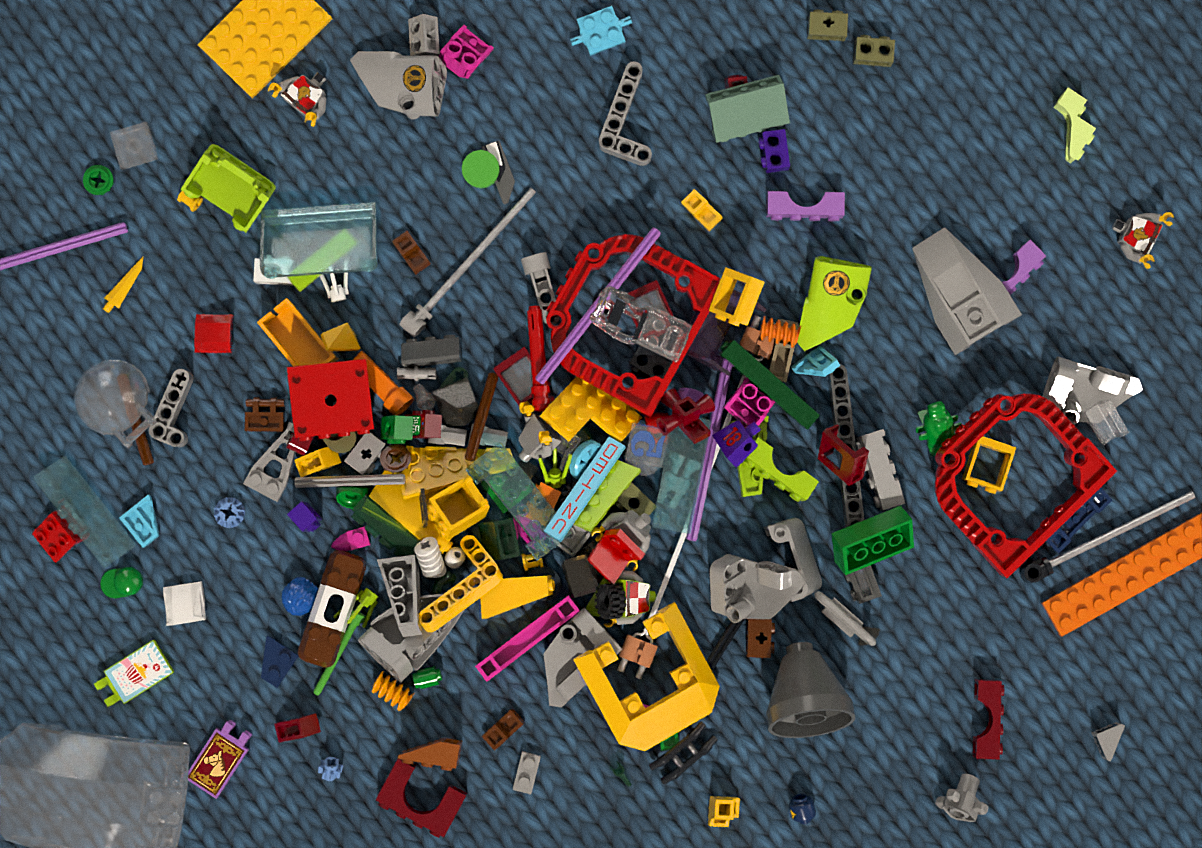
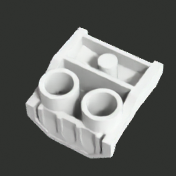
M202 581L163 587L166 626L206 620Z

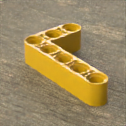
M472 535L463 537L460 546L477 570L421 610L419 613V623L426 632L438 630L496 587L503 579V575L495 561Z

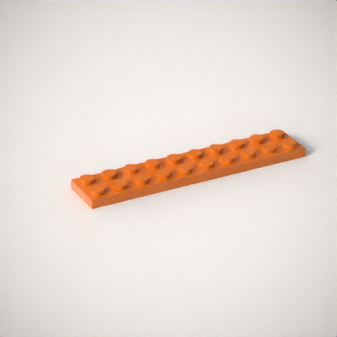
M1202 512L1041 602L1059 636L1062 637L1201 559Z

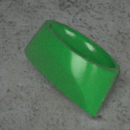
M337 486L336 500L341 506L355 509L362 507L370 488L364 486Z

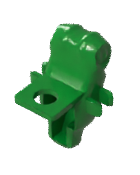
M938 401L929 404L926 410L918 412L922 426L916 428V433L924 432V434L919 436V440H926L930 456H935L942 447L941 444L946 439L955 435V430L962 423L954 424V422L958 421V416H951L947 409H945L943 402Z

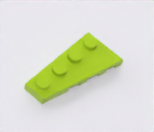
M617 460L574 525L592 532L607 514L609 508L617 502L623 491L640 474L641 469Z

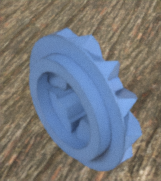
M226 497L218 501L214 507V517L217 523L225 528L236 527L244 519V506L236 498ZM229 507H231V511L237 515L229 516V518H227V514L224 513L222 510H228Z

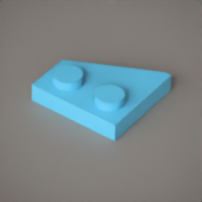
M151 495L144 497L119 517L142 548H145L160 536Z

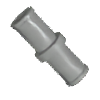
M397 367V379H414L415 381H419V379L436 380V367Z

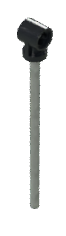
M1192 491L1051 560L1044 556L1032 563L1026 564L1020 570V577L1026 583L1039 582L1041 579L1054 573L1052 567L1194 499L1195 495ZM1030 568L1034 569L1035 571L1034 578H1030L1028 576V570Z

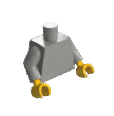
M528 401L520 403L519 409L524 414L526 423L518 440L523 447L519 458L526 463L531 458H542L544 460L552 455V451L561 443V439L549 424L540 418L539 415L533 413L534 407L529 405Z
M633 510L625 513H611L600 524V527L593 529L591 536L595 533H600L595 538L598 542L603 536L602 532L605 533L606 530L620 528L646 553L651 539L649 534L651 518L646 513L639 516ZM638 560L629 561L626 566L628 567L629 563L634 562L636 565L633 567L632 571H636L638 568Z

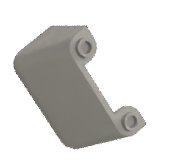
M790 518L765 526L766 536H771L772 540L777 543L789 542L797 570H800L807 580V583L790 601L802 599L818 591L821 588L822 579L803 522L798 518Z

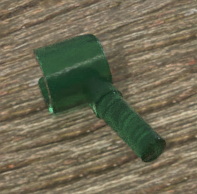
M616 761L619 765L618 768L614 770L610 766V770L614 775L622 778L627 787H630L632 784L624 774V767L620 762Z

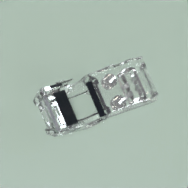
M612 286L605 287L600 291L599 301L594 312L589 317L594 325L618 341L632 345L637 343L674 362L679 361L689 338L692 325L655 307H635L629 303L635 297ZM605 307L609 308V311H608L607 314H604V313H603L604 310H605ZM622 313L640 321L633 336L619 332L622 329L617 327Z

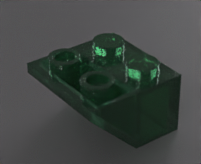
M516 516L478 523L482 546L493 560H503L523 554Z

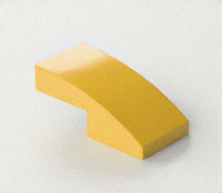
M695 189L681 202L708 231L723 219Z

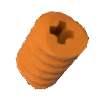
M764 316L759 334L762 341L768 336V342L770 343L775 338L776 344L783 340V346L790 342L791 348H794L798 341L801 325L796 330L795 323L789 328L787 321L781 326L779 319L773 324V318L766 322Z

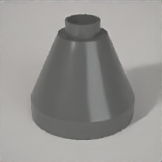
M798 642L787 646V655L781 659L766 712L768 731L778 737L805 738L832 733L852 724L855 720L853 701L821 654L813 650L812 643Z

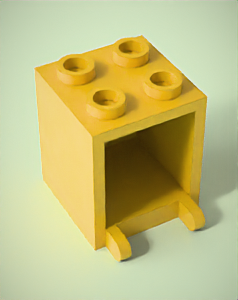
M468 475L429 498L425 513L428 519L436 524L438 534L448 541L484 519L490 506L487 499H484L473 483V478Z

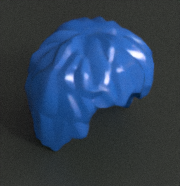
M304 577L295 578L282 591L281 598L285 610L295 616L309 613L312 610L318 588Z

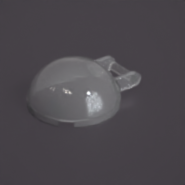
M106 360L94 364L79 378L74 393L75 408L82 422L93 431L103 435H115L129 449L133 445L132 442L150 425L154 426L157 423V420L145 408L148 403V393H150L147 380L134 365L121 360ZM143 415L145 420L126 437L123 431L133 426Z

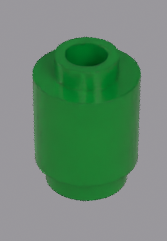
M432 666L413 673L416 689L440 685V680H442L441 670Z

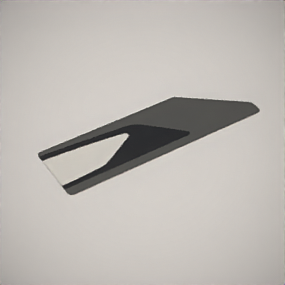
M496 141L483 146L482 149L493 154L499 162L500 172L495 184L503 204H507L515 180L501 143Z

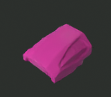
M463 25L443 47L439 57L444 65L457 76L468 79L474 70L493 51L494 47L487 45L469 31L467 26Z
M744 378L724 408L745 427L753 421L759 426L775 402L766 397L764 393H761L755 385L749 382L748 378Z

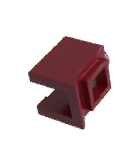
M741 74L728 76L725 79V89L748 83L747 76Z

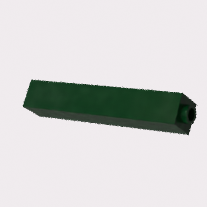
M726 340L721 345L719 355L745 378H748L753 385L773 400L777 406L804 429L808 430L820 416L735 340Z

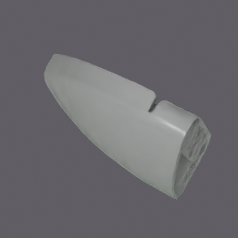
M443 594L421 596V610ZM390 608L371 622L372 627L358 641L397 681L402 682L413 669L419 670L457 623L464 610L434 632H426L422 627V635L403 637L398 628L393 609Z

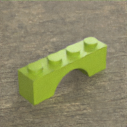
M755 437L754 440L758 446L743 463L750 468L755 467L760 471L759 475L765 479L770 478L775 482L774 485L782 491L785 489L795 501H807L819 481L804 470L798 471L793 475L781 473L775 467L772 460L773 447L759 437Z

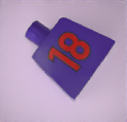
M737 420L712 436L726 458L735 467H738L757 448L758 444L753 436L760 432L761 429L755 421L745 427Z

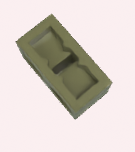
M860 35V37L856 38L854 44L853 64L891 67L894 62L895 40H890V37L881 36L878 39L871 38L870 35ZM861 46H866V47H868L869 52H868V53H863V52L860 50V47H861ZM879 48H886L888 54H881Z

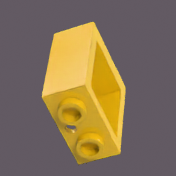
M725 267L709 311L715 313V318L726 321L728 318V323L739 327L740 323L748 326L764 281ZM738 280L746 284L734 315L725 312Z
M981 437L972 447L962 480L967 481L966 485L977 488L978 485L985 487L984 491L996 494V491H1003L1016 447L990 438ZM980 446L1005 454L996 485L970 476Z

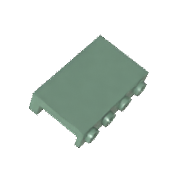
M779 75L705 94L713 127L712 134L716 143L726 142L736 137H745L751 133L763 132L766 129L778 128L790 123L784 83Z

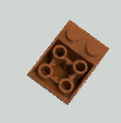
M440 738L404 750L398 755V759H402V762L406 764L421 762V766L424 767L438 765L441 766L440 769L452 771V768L456 769L459 764L463 741Z

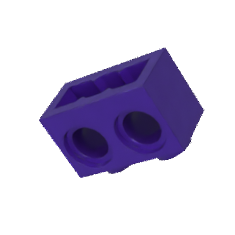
M785 129L762 132L761 138H758L759 149H763V156L761 157L762 168H765L766 173L789 170L790 161ZM774 138L777 141V145L771 146L767 140ZM777 157L780 163L774 165L770 162V158Z
M301 501L287 514L302 532H314L321 525L319 522L322 518L308 502Z

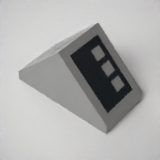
M1115 722L1091 732L1103 759L1111 762L1125 725Z

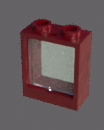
M657 280L622 295V300L626 303L625 306L636 329L643 312L649 314L640 335L641 339L649 340L657 336L656 332L660 330L666 332L674 328L673 324H676V320Z
M523 347L493 368V370L518 405L527 401L531 405L533 395H531V360L529 352Z

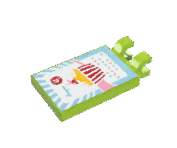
M152 640L104 671L106 677L94 683L97 691L107 685L111 688L114 694L104 700L107 707L122 700L123 704H126L175 671L157 642Z

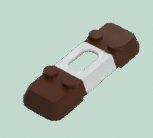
M336 550L330 554L298 648V656L301 660L326 668L331 667L335 663L348 625L347 620L350 618L367 564L364 558L342 550ZM338 594L343 597L344 603L338 620L330 623L324 619V612L330 596Z

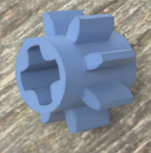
M328 757L325 760H321L318 773H322V779L333 781L336 778H340L343 765L339 764V759Z

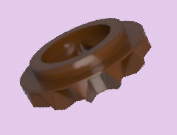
M392 444L382 451L380 462L385 471H389L392 474L402 473L403 470L408 469L411 462V454L405 446ZM391 456L395 458L399 456L400 462L398 463L395 461L394 463H392L393 460Z

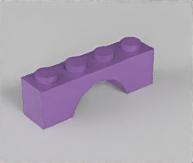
M768 191L766 195V217H771V220L775 221L782 220V218H790L791 221H800L801 218H809V221H820V218H828V221H839V218H843L845 213V192H825L822 200L811 207H802L795 204L789 197L788 192Z
M1031 239L1013 254L1015 271L1008 281L1002 282L1010 295L1017 289L1015 285L1019 282L1024 283L1030 277L1028 273L1033 268L1037 270L1044 264L1042 260L1046 255Z

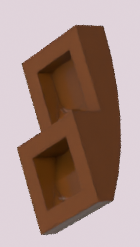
M408 231L392 241L415 275L431 264Z
M512 708L481 737L495 751L525 722Z

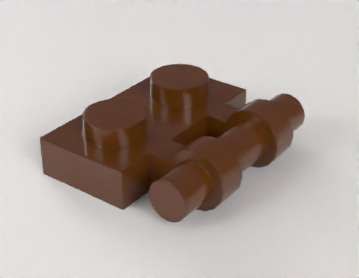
M260 397L246 399V407H253V412H245L246 432H284L285 413L277 412V407H285V399H277V397H271L270 399H260ZM260 407H270V412H260Z

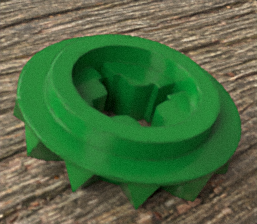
M94 165L84 173L83 185L93 195H104L114 185V176L107 167ZM101 175V179H103L105 183H99V186H97V183L94 180H92V178H99V176Z

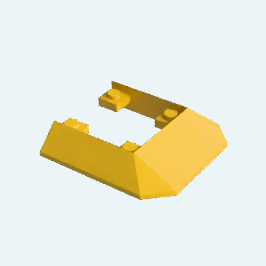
M675 602L643 621L652 640L668 631L685 662L682 666L669 672L678 690L647 708L644 707L636 692L620 701L602 670V668L618 660L609 641L573 659L620 745L646 751L713 711L720 686Z

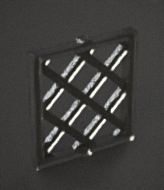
M422 488L420 489L419 502L422 526L425 528L428 523L425 489Z

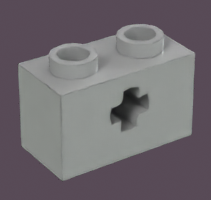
M371 432L364 434L344 462L362 475L370 474L376 467L375 461L380 458L387 444ZM365 450H371V458H364L365 455L363 453Z

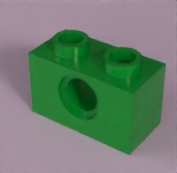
M397 415L382 417L381 440H387V444H405L406 440H412L413 417Z

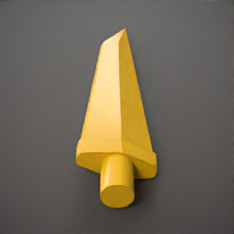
M143 257L105 296L104 299L108 302L103 307V310L110 313L114 306L120 308L142 270Z

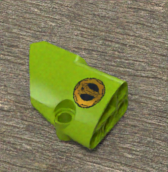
M817 256L815 258L808 296L805 299L801 316V330L797 341L804 351L853 327L863 301L867 296L872 270L871 266L824 256ZM855 289L862 291L863 296L861 298L854 296L853 291Z

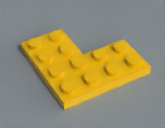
M578 377L540 415V418L568 442L591 419L613 439L621 443L643 418L633 408Z

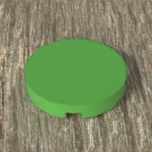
M484 150L471 152L466 156L462 164V174L467 183L480 189L494 184L500 172L499 162L495 156Z

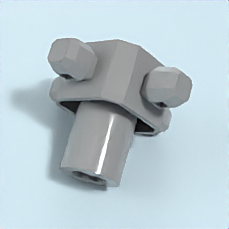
M962 774L957 789H948L946 796L937 797L935 802L939 808L944 809L951 818L956 820L975 822L978 815H984L988 812L987 804L980 802L975 796L980 780L970 774Z

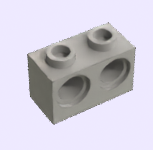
M421 14L408 19L410 55H439L438 17Z

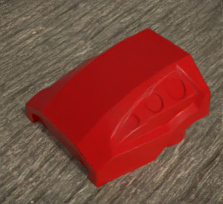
M196 314L195 353H232L231 335L234 315Z

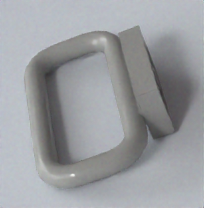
M820 591L815 592V598L825 606L821 612L850 638L856 634L868 645H876L875 638L861 627L863 622L833 597L831 600Z

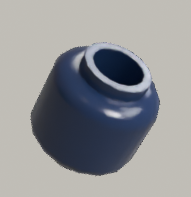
M805 793L796 794L789 802L792 819L800 822V824L810 823L811 819L816 816L813 798Z

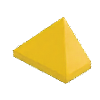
M348 322L321 334L326 351H359L361 349L355 332Z

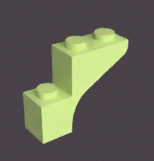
M1067 88L1053 108L1058 110L1066 120L1065 160L1072 163L1075 159L1079 160L1085 151L1082 149L1085 144L1089 145L1095 137L1093 132L1096 128L1080 118L1086 109L1084 104L1087 100L1070 88Z

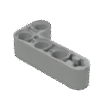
M177 369L173 373L149 428L151 437L179 448L185 446L188 442L187 434L175 428L174 424L193 383V375L189 371ZM181 375L186 377L185 381L179 379ZM176 385H179V386L183 387V389H180V388L175 387V386H176ZM174 391L179 393V398L176 401H173L171 398ZM169 408L171 416L166 419L164 411ZM159 426H162L164 429L161 436L156 434V429ZM177 433L181 435V441L178 444L173 440Z

